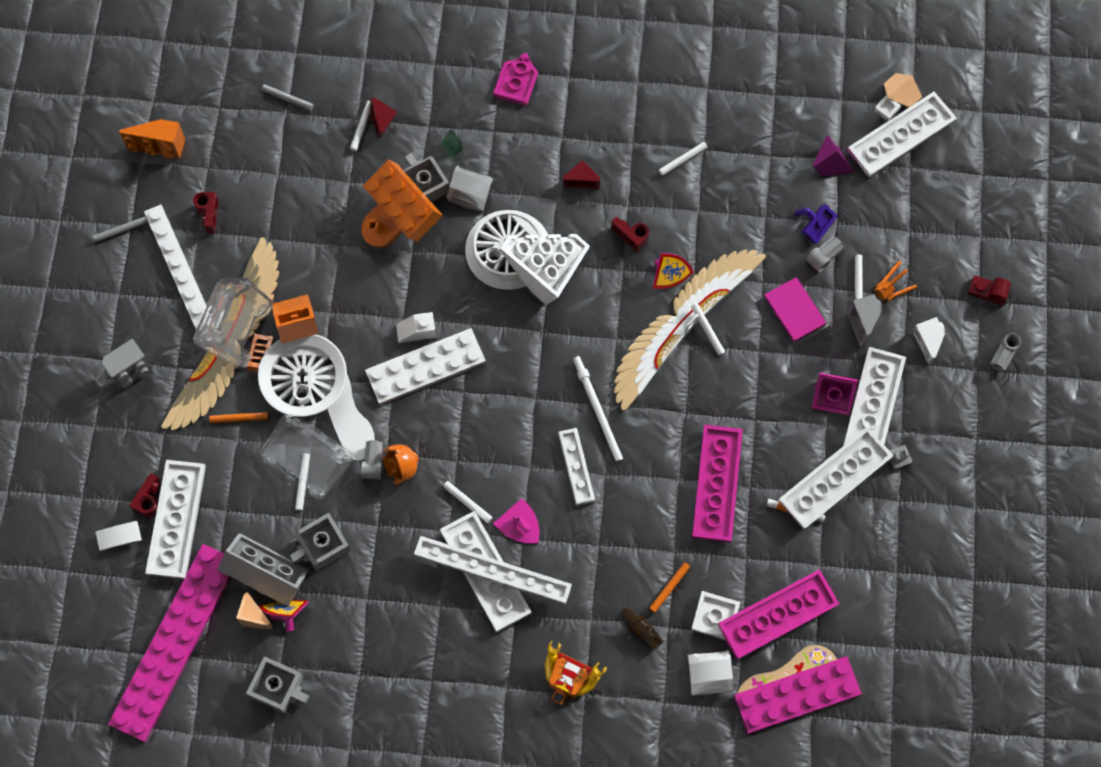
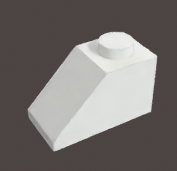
M433 312L415 314L396 324L399 343L436 338Z
M937 317L917 324L913 330L928 364L933 363L945 335L944 325L938 321Z

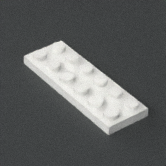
M933 92L849 146L847 151L870 178L953 124L957 118L939 96Z
M470 328L368 368L365 372L379 405H383L486 364V360Z
M872 347L868 348L843 446L867 426L885 444L906 360L905 356Z
M867 426L779 498V502L805 530L889 461L893 454Z
M166 460L146 575L177 579L186 578L204 481L205 464Z
M475 511L440 529L448 545L503 562ZM463 572L496 633L532 614L519 589Z

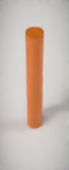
M268 412L209 416L210 423L268 420Z
M684 562L649 607L650 611L656 613L690 568L687 563Z

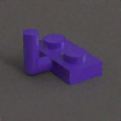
M822 204L816 213L810 208L797 209L794 212L796 217L806 215L810 219L801 232L813 244H817L838 217L827 204Z

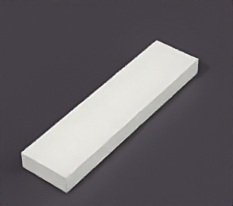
M577 428L558 432L576 506L595 502Z

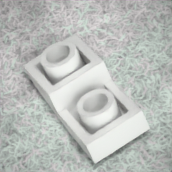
M137 521L96 531L100 551L141 541Z

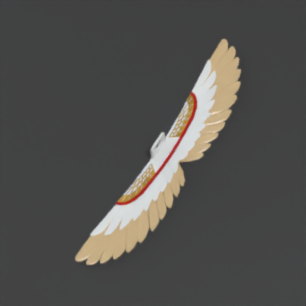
M743 250L738 254L737 251H734L727 258L726 254H724L717 262L713 260L707 270L705 267L702 268L698 276L696 274L692 278L691 284L687 282L685 291L682 289L678 298L675 297L674 311L676 316H659L656 318V321L649 324L651 328L642 331V335L638 336L635 339V343L628 348V351L631 352L621 359L623 363L616 371L619 374L614 381L617 384L614 393L617 394L616 403L619 404L622 401V411H625L638 395L640 396L667 357L699 322V315H695L691 306L698 303L705 316L719 301L752 274V271L766 258L765 254L757 255V250H752L748 253L747 250Z

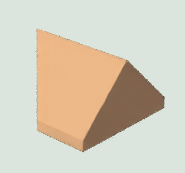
M895 73L883 84L887 97L905 105L907 108L916 104L922 98L913 76Z
M248 592L245 593L237 614L239 623L242 627L272 629L273 626Z

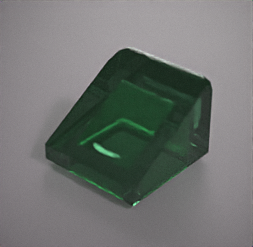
M450 129L441 145L449 156L453 157L462 151V141Z

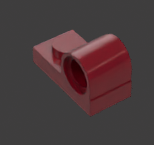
M199 192L193 198L196 211L203 215L202 226L205 227L207 233L215 234L218 196L216 192ZM202 202H207L206 205L200 206Z
M617 216L611 221V229L636 253L648 242L649 228L644 223H637L630 229L628 223L623 219L620 220ZM642 233L644 236L638 237L636 234Z
M974 275L968 294L1004 306L1010 291L1011 282L1004 278H995L991 281Z
M152 473L148 475L129 505L134 512L146 518H152L157 513L158 504L152 497V494H156L160 488V480L156 475ZM152 503V507L149 510H144L146 504Z

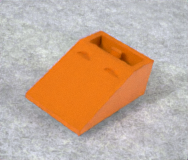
M160 119L119 131L126 149L129 151H141L152 156L157 154L163 155L168 159H180L185 137L179 122Z
M308 294L271 304L281 343L319 334Z

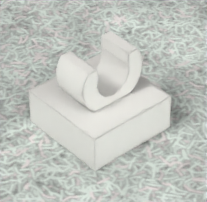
M886 95L875 107L874 111L889 121L900 109L901 105Z

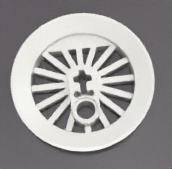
M514 210L497 211L479 220L470 231L465 247L467 263L473 274L483 283L502 290H514L526 286L516 272L509 273V262L499 250L506 238L510 235H516V239H523L524 235H538L539 238H546L548 235L544 227L535 218ZM508 219L507 236L501 220ZM511 220H513V221L516 223V226H515V228H514L512 234H511ZM497 222L501 234L491 225L492 223ZM487 227L495 236L488 234L483 230ZM480 236L489 241H478V238ZM477 247L489 248V249H486V250L477 252ZM486 256V261L483 262L481 258ZM493 256H496V257H498L499 259L493 261V260H491L490 258L493 257ZM505 264V272H499V268Z
M317 334L286 343H281V340H278L266 351L258 370L259 387L266 401L279 412L295 417L312 416L328 409L340 397L347 379V368L342 353L331 341ZM287 358H294L297 368ZM298 358H302V366ZM316 358H321L316 364H314ZM283 360L292 370L277 364ZM328 360L332 362L331 365L319 369ZM277 370L287 375H273V372ZM333 370L336 372V375H322ZM303 375H306L304 376V384H302L301 378ZM272 381H287L272 387ZM320 381H335L332 387ZM317 387L330 391V393L325 396ZM288 388L279 397L275 394V392ZM312 390L322 399V401L318 403L315 402L314 397L312 395ZM293 392L289 403H285L284 400ZM302 392L307 393L306 397L304 398L298 397V395ZM295 401L300 407L294 406Z

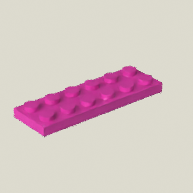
M704 424L692 538L728 543L732 541L743 429Z
M819 569L719 622L717 625L737 660L838 606L839 602Z
M846 656L734 694V699L747 734L860 696L862 693Z

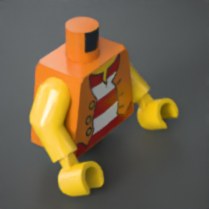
M550 641L548 645L549 652L544 666L549 687L555 689L551 700L562 705L566 696L575 699L576 696H583L593 690L600 676L606 672L607 668L605 667L600 672L597 669L599 662L591 668L559 652L561 648L560 643L557 649H553L551 647L552 641Z

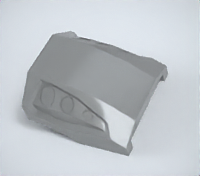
M456 166L449 186L447 201L462 206L465 209L484 213L485 203L493 178Z

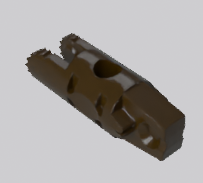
M627 607L622 609L621 616L630 624L628 628L655 650L659 648L664 641L655 628L641 614L638 616Z

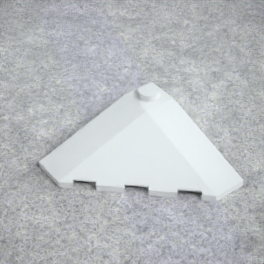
M560 234L547 235L546 238H539L538 235H525L523 239H516V235H510L499 250L529 290L544 304L548 305L559 297L590 246L577 234H570L567 238H561Z

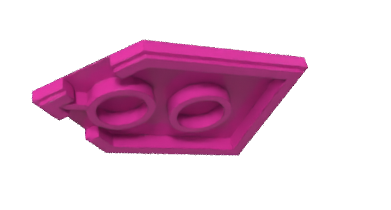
M527 53L503 64L493 92L494 97L523 106L528 105L538 72L532 65Z

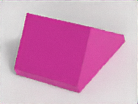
M819 373L815 383L812 408L850 415L858 380Z

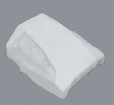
M729 650L688 655L691 696L733 691V675Z

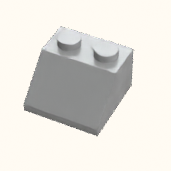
M875 294L853 300L847 314L860 348L865 346L882 310V304L879 299L877 300Z

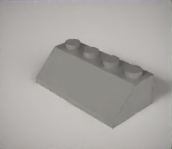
M240 533L225 551L217 570L225 575L233 577L242 584L250 586L261 594L267 595L286 606H289L309 571V569L299 564L295 565L292 560Z

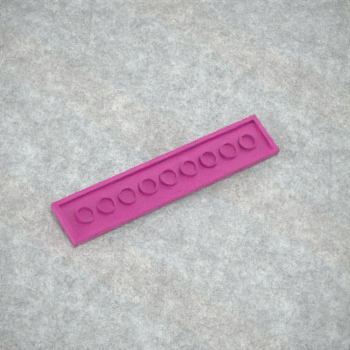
M202 544L108 725L139 740L147 741L231 576H227L217 570L224 553Z

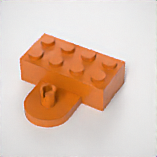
M389 159L363 185L366 191L378 203L362 223L363 238L372 246L378 248L386 247L402 232L407 238L418 242L443 216L401 167Z

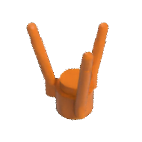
M898 261L883 280L876 285L875 292L883 301L885 299L890 301L896 296L917 288V285H913L893 293L895 290L893 284L908 272L905 269L890 282L887 281L899 267L901 261Z

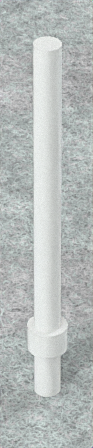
M580 356L573 358V361L578 371L579 381H582L615 461L620 462L623 460V457L589 380V372L584 368Z

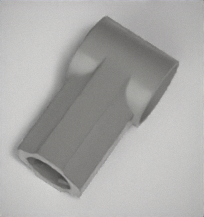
M832 236L821 247L813 249L806 256L805 260L817 272H821L830 263V260L840 253L844 247L838 238Z
M1009 333L1001 341L998 350L990 362L992 368L1005 372L1016 350L1021 345V339L1017 334ZM1007 341H1012L1014 347L1008 346Z
M377 440L366 441L365 457L361 466V479L381 480L383 442Z

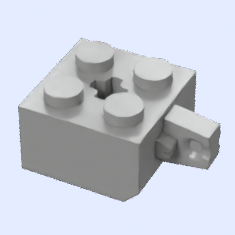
M412 153L405 156L408 167L403 171L431 202L448 194L449 182L432 156L422 161H416Z
M132 338L103 357L102 364L105 370L95 378V381L102 390L114 384L121 390L131 386L133 381L139 377H145L152 368Z
M327 513L295 533L300 545L297 547L298 550L291 554L290 557L295 565L303 560L306 563L310 561L315 570L318 571L349 553L350 548L330 513ZM320 540H323L326 543L322 545L320 543Z
M265 656L246 692L249 698L286 714L291 703L295 704L296 701L307 704L309 695L301 692L302 687L300 683L303 675L300 672ZM278 683L279 686L273 689L271 684Z

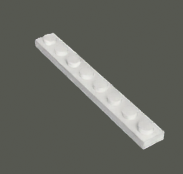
M162 205L144 211L200 340L210 337L215 324Z
M420 536L414 553L416 557L565 605L572 587L570 583Z

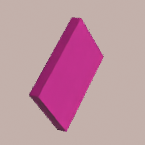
M797 277L764 294V298L793 342L826 325V321Z

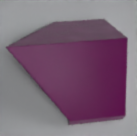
M826 136L813 164L816 171L823 177L854 173V170L837 144L830 136Z

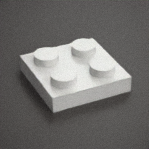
M702 591L691 630L725 640L717 624L738 613L740 602Z

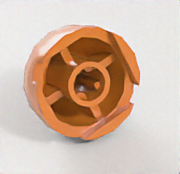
M396 444L383 449V452H386V456L382 457L384 468L389 478L393 475L396 480L393 481L395 484L404 483L416 474L419 461L418 456L409 447Z

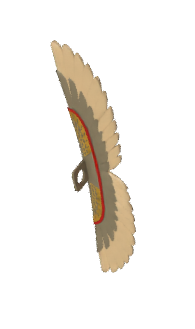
M260 238L253 255L249 259L241 283L223 323L221 319L217 320L211 332L213 339L211 346L171 406L172 408L161 426L162 429H167L170 426L172 431L177 430L180 426L185 428L190 422L194 424L200 415L205 417L209 408H214L218 395L220 398L223 396L225 387L228 388L230 384V378H234V367L238 369L239 359L242 360V352L236 341L245 340L255 334L254 331L260 326L258 322L265 318L264 313L270 308L269 304L274 298V294L271 293L278 285L276 280L279 276V271L277 270L279 262L278 260L275 261L276 251H273V246L270 242L266 245L265 238Z

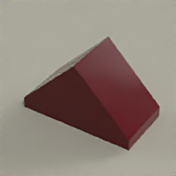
M371 98L369 107L377 138H381L397 111L377 98Z
M582 160L563 176V187L600 189V177Z

